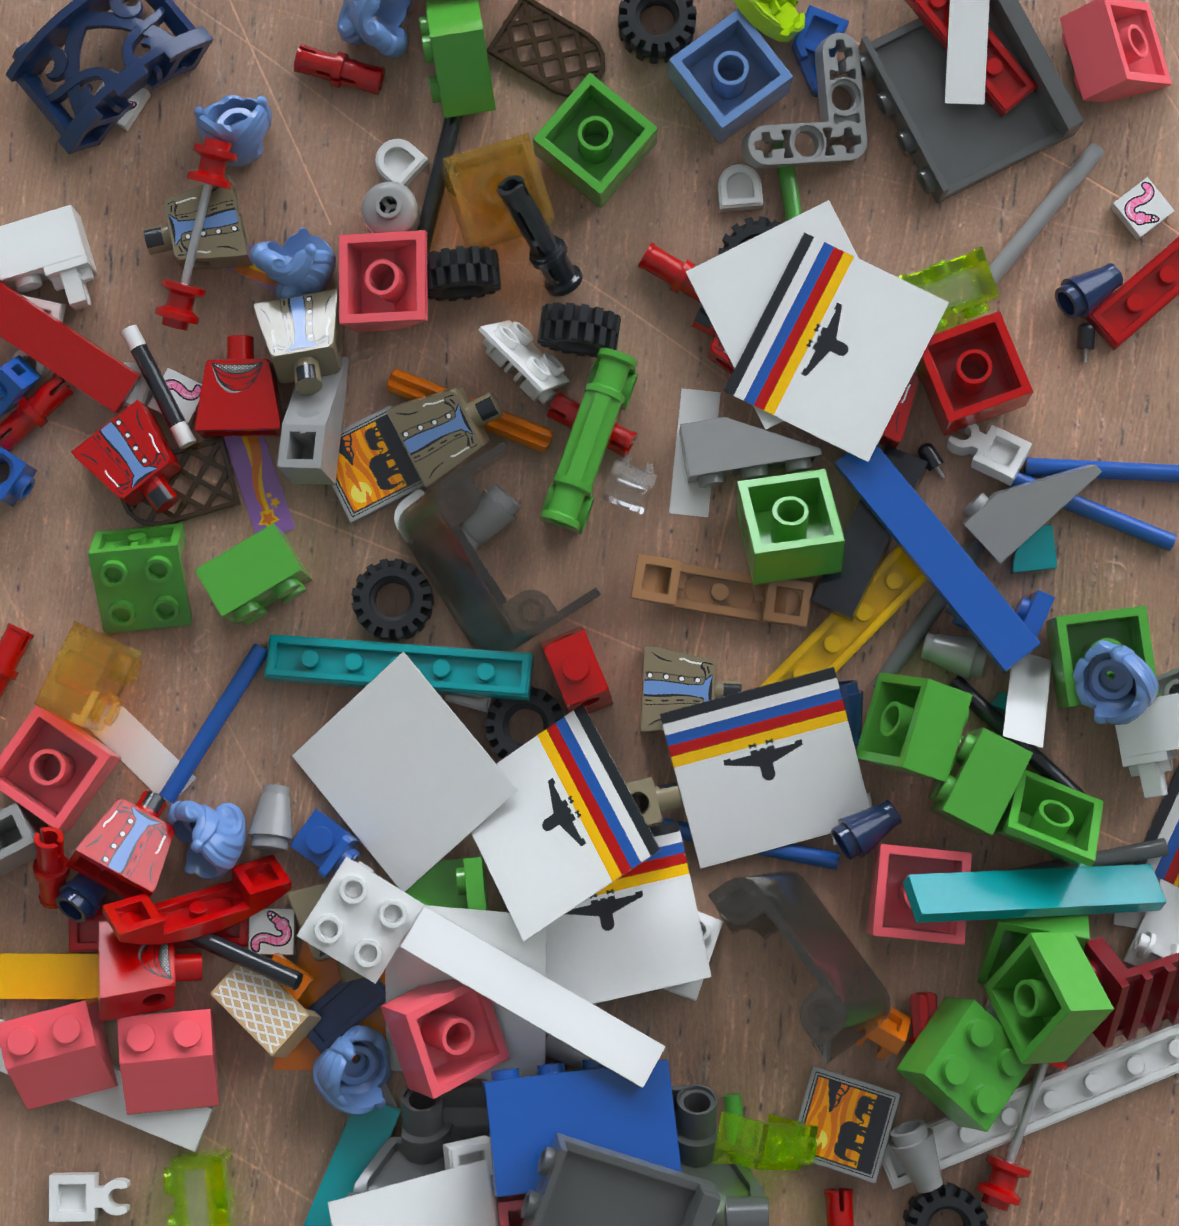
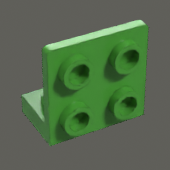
M184 523L95 532L88 557L102 627L105 633L187 626L191 624L192 613L181 558L186 542Z
M482 856L441 860L407 889L405 893L428 906L489 911L485 861Z

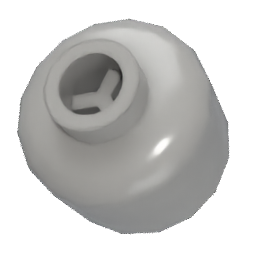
M383 182L375 185L367 192L362 201L361 214L369 233L416 231L420 225V210L415 195L408 187L398 182Z

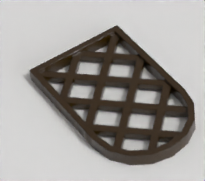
M518 0L487 48L489 55L543 86L546 90L564 97H569L574 91L571 90L569 78L582 75L585 78L589 73L598 72L596 78L601 81L605 71V53L599 41L585 29L580 28L535 0ZM523 5L526 18L512 21ZM528 5L544 14L531 17ZM548 20L551 34L536 37L533 23ZM554 20L569 28V30L557 32ZM527 24L531 38L515 42L512 28ZM507 30L510 43L496 46ZM574 35L577 49L562 52L558 38ZM580 36L587 39L592 46L582 47ZM553 40L556 54L541 57L538 43ZM532 44L536 58L520 62L517 48ZM512 49L514 61L499 52ZM597 51L600 56L601 65L588 68L584 54ZM579 55L582 69L567 72L563 58ZM558 60L561 74L546 77L543 63ZM538 65L540 77L524 67ZM563 80L565 90L551 83Z
M222 436L193 444L185 449L178 448L173 450L175 456L185 454L179 462L181 466L180 471L170 478L168 484L172 488L180 473L193 480V483L186 495L172 488L178 497L183 500L175 514L169 510L163 512L170 519L153 521L157 514L154 508L147 520L140 519L133 513L137 505L129 506L120 499L126 513L136 522L146 526L174 524L241 505L233 468L231 467ZM214 445L208 457L195 451ZM219 448L222 452L225 467L213 461ZM190 455L204 461L197 476L183 469ZM209 465L223 472L216 486L202 480ZM227 477L230 481L233 496L221 490ZM199 484L212 491L205 505L191 498ZM218 494L230 501L211 507ZM146 498L141 501L152 507ZM188 503L201 509L181 515Z

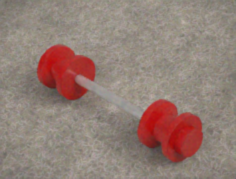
M205 137L204 145L194 143L193 150L201 158L198 170L189 171L186 178L202 182L204 185L181 282L162 279L161 286L169 291L166 305L157 306L155 309V314L163 316L162 325L188 331L189 323H199L200 318L192 312L195 298L204 297L206 289L189 285L212 186L231 189L232 183L224 177L227 163L237 162L238 154L230 152L231 143L210 137Z
M1066 1061L1039 1063L1006 1159L987 1154L986 1162L992 1167L989 1180L978 1182L975 1188L984 1193L982 1202L1004 1211H1008L1010 1204L1020 1205L1022 1199L1014 1191L1018 1179L1029 1178L1031 1170L1014 1162L1048 1064L1066 1071L1068 1067Z

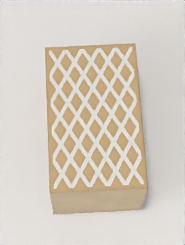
M237 964L210 993L273 1057L287 1058L322 1018L316 1011L305 1009L281 984Z

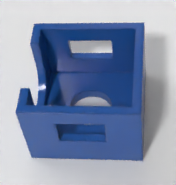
M20 355L0 367V398L2 399L0 400V417L18 406L17 402L23 396H26L42 377Z

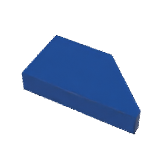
M809 5L805 13V27L795 37L791 49L811 95L818 97L815 50L818 44L830 35L845 33L849 21ZM836 46L829 51L830 57H835L837 53Z

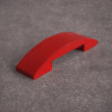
M274 855L234 866L232 868V880L155 904L152 903L147 893L103 905L102 909L104 916L120 942L144 945L174 943L223 930L255 915L292 889V882Z

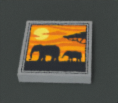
M391 405L341 430L336 484L332 485L352 525L405 499L415 490L426 488L387 410L392 408Z
M813 1066L788 1155L876 1184L902 1093Z

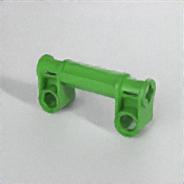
M609 348L599 349L563 455L554 475L553 483L546 496L540 515L541 521L578 534L583 533L594 502V497H592L593 484L620 409L626 410L637 380V360L633 357Z

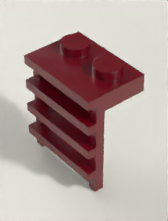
M1102 937L1086 942L1084 953L1114 1008L1092 1032L1105 1049L1113 1046L1116 1036L1123 1034L1127 1041L1136 1038L1137 1031L1140 1028L1146 1027L1150 1033L1159 1030L1161 1021L1166 1019L1172 1025L1179 1024V953L1127 969Z

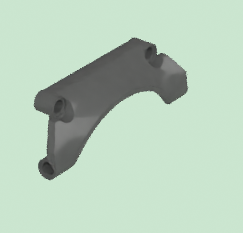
M463 1083L435 1099L408 1089L407 1086L401 1096L403 1117L401 1137H388L354 1183L353 1192H348L347 1197L444 1171L443 1144L483 1135L489 1137L485 1094L482 1091V1084ZM699 1084L671 1086L681 1170L683 1173L714 1182L721 1198L712 1226H769L768 1197H764L763 1187L731 1141L717 1140L718 1098L716 1093L711 1088Z

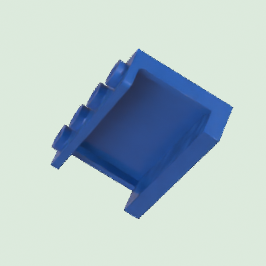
M592 1059L582 1060L583 1069L565 1071L564 1062L537 1065L538 1074L520 1077L519 1068L491 1071L492 1080L481 1081L482 1091L485 1094L493 1175H491L493 1194L501 1197L524 1194L529 1189L535 1191L541 1176L537 1174V1165L541 1152L545 1146H552L556 1132L682 1172L668 1059H659L643 1088Z

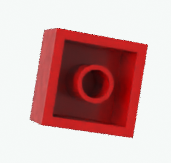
M1000 311L932 335L916 367L943 436L1022 408L1027 405L1033 394V389Z

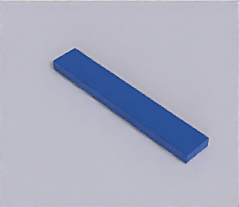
M878 445L869 462L849 452L834 462L835 469L1003 674L1040 646L1041 643Z

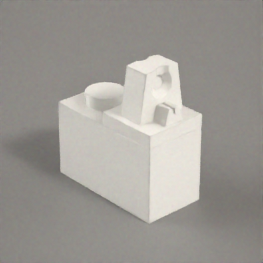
M71 205L0 226V280L13 290H17V292H28L40 288L43 285L42 281L49 279L56 291L65 289L69 305L75 311L92 306L86 282L94 280L93 274H97V270L81 216Z
M1179 693L1156 697L1152 705L1147 707L1144 713L1136 720L1125 725H1115L1123 767H1129L1131 777L1140 776L1144 798L1146 799L1168 794L1165 772L1173 770L1172 759L1177 758L1175 749H1179Z

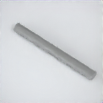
M1090 143L985 270L982 277L986 282L993 286L997 285L1105 154L1099 145Z

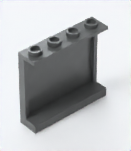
M990 0L988 27L1038 87L1002 118L986 98L984 105L945 103L947 51L919 18L873 41H870L868 36L861 39L858 48L861 76L866 81L871 79L878 92L875 98L879 110L886 119L891 117L898 130L896 139L901 151L907 157L912 156L919 169L916 171V176L922 190L927 195L932 193L937 204L1075 135L1084 122L1019 0Z
M556 1132L552 1146H545L541 1152L537 1165V1174L541 1176L535 1191L529 1189L526 1193L521 1208V1218H525L522 1226H712L721 1198L714 1182Z

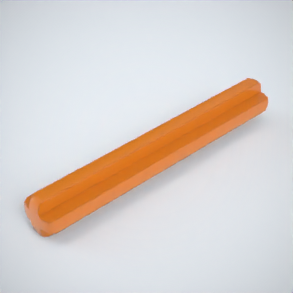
M395 369L389 376L386 389L391 393L413 400L447 390L448 388L400 369ZM503 410V416L483 425L485 430L540 452H546L549 449L554 433L551 429Z

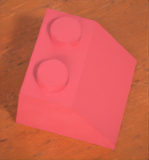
M1094 0L1060 18L1063 29L1062 42L1066 51L1070 54L1075 71L1074 84L1084 101L1107 103L1172 85L1149 3L1133 0Z
M425 230L339 235V324L354 332L400 330L428 321L427 232Z
M455 979L418 986L381 1005L408 1089L432 1099L441 1096L510 1058L492 1001Z
M97 997L0 1022V1046L5 1068L27 1110L118 1086L103 1021H100Z
M211 1009L137 1015L117 1019L119 1065L127 1115L220 1106L215 1015Z

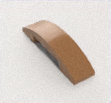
M638 553L630 598L717 616L807 627L813 583L790 579L753 585L750 574L685 564L681 560Z

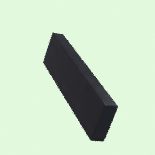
M887 445L883 453L916 491L928 468V462ZM861 499L843 533L845 543L842 570L838 573L824 574L811 599L812 605L853 622L893 539Z

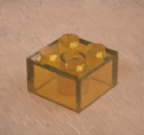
M528 133L443 158L441 173L466 248L479 246L480 249L523 237L509 210L497 193L498 184L512 175H519L523 178L548 227L551 228L556 217Z
M74 621L34 704L83 728L103 731L105 725L111 726L120 713L122 702L118 699L125 685L131 686L141 670L142 662L138 659L142 651L96 629Z

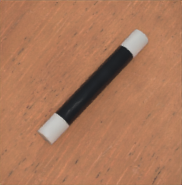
M131 325L123 329L121 334L180 449L193 445L196 439L137 325Z

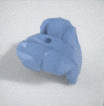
M344 0L337 21L339 35L346 43L356 46L366 43L383 55L391 58L401 57L407 50L409 40L408 34L400 26L405 21L409 12L408 9L412 6L413 2L412 0Z
M228 95L224 96L220 101L210 104L204 110L202 106L194 109L196 124L202 140L205 141V137H210L231 143L230 152L238 154L237 162L227 163V165L236 167L248 166L254 160L260 158L263 152V138L269 130L272 121V112L267 104L266 97L257 96L258 99Z
M304 227L299 228L297 233L291 235L282 247L279 243L270 240L257 243L250 248V259L253 264L276 282L275 293L278 299L321 292L330 281L336 267V256L330 245L320 237L309 235V231Z
M1098 641L1092 648H1089L1084 658L1078 660L1073 673L1078 699L1082 705L1094 709V721L1098 724L1125 725L1131 723L1142 715L1147 707L1152 705L1158 691V680L1155 674L1135 654V651L1126 645H1118L1108 641ZM1107 672H1114L1115 677L1109 678Z
M177 801L169 807L167 813L168 824L175 829L174 834L181 842L190 843L184 867L186 874L192 875L196 873L203 879L216 880L235 866L243 851L246 840L245 817L238 806L231 803H222L214 810L205 804L200 805L193 801Z
M353 1026L343 1036L338 1037L332 1046L323 1051L315 1060L313 1065L315 1086L330 1106L342 1113L351 1115H363L371 1112L374 1108L382 1109L386 1106L384 1092L380 1087H383L390 1080L391 1069L388 1055L389 1048L384 1036L378 1030H374L369 1026ZM355 1055H358V1058L352 1061V1058Z

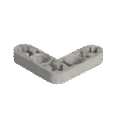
M845 33L832 34L820 42L815 50L821 122L763 125L753 129L745 135L741 143L742 156L749 165L754 168L764 169L844 164L859 158L864 153L867 147V130L858 45L851 36ZM835 46L838 52H844L845 59L840 62L837 61V58L829 56V51L835 48ZM837 72L839 73V75H842L844 73H847L848 77H840L834 80L830 79V76ZM835 87H842L849 93L851 102L847 110H840L832 103L831 94ZM798 133H806L812 138L814 143L812 155L807 157L797 152L794 142ZM843 135L846 139H852L853 147L847 150L842 145L826 148L827 141L835 140ZM762 137L765 144H777L783 140L782 149H774L766 153L765 157L761 150H755L754 144L760 141Z

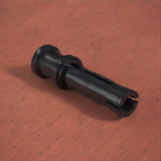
M519 175L505 178L498 184L497 193L529 245V260L533 267L540 270L546 279L545 288L547 292L554 297L571 293L581 284L583 274L578 266L573 265L569 260L566 243L551 232L541 211L529 193L523 178Z

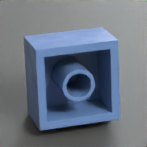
M739 9L669 59L667 75L719 144L788 95L793 79L792 74Z

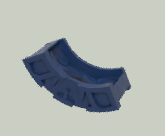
M73 0L52 17L29 42L23 43L14 51L12 56L14 61L6 72V76L11 82L17 81L59 132L61 137L58 142L68 154L100 145L113 126L133 107L128 99L147 85L153 91L167 81L197 68L214 39L203 26L195 28L173 0H145L154 11L145 20L141 19L145 10L140 0L135 6L124 5V3L131 0ZM164 22V24L169 28V30L174 34L175 37H173L163 29L159 28L158 26H160ZM117 29L130 32L122 48L123 61L126 68L118 74L101 67L87 68L80 72V54L87 30ZM139 43L142 48L151 49L141 57L134 55V51ZM50 61H54V68L50 73L45 74L51 82H60L65 79V83L53 93L37 76L45 70ZM96 80L103 81L104 87L95 95H92L93 87L90 82ZM67 98H69L73 109L74 119L61 105Z

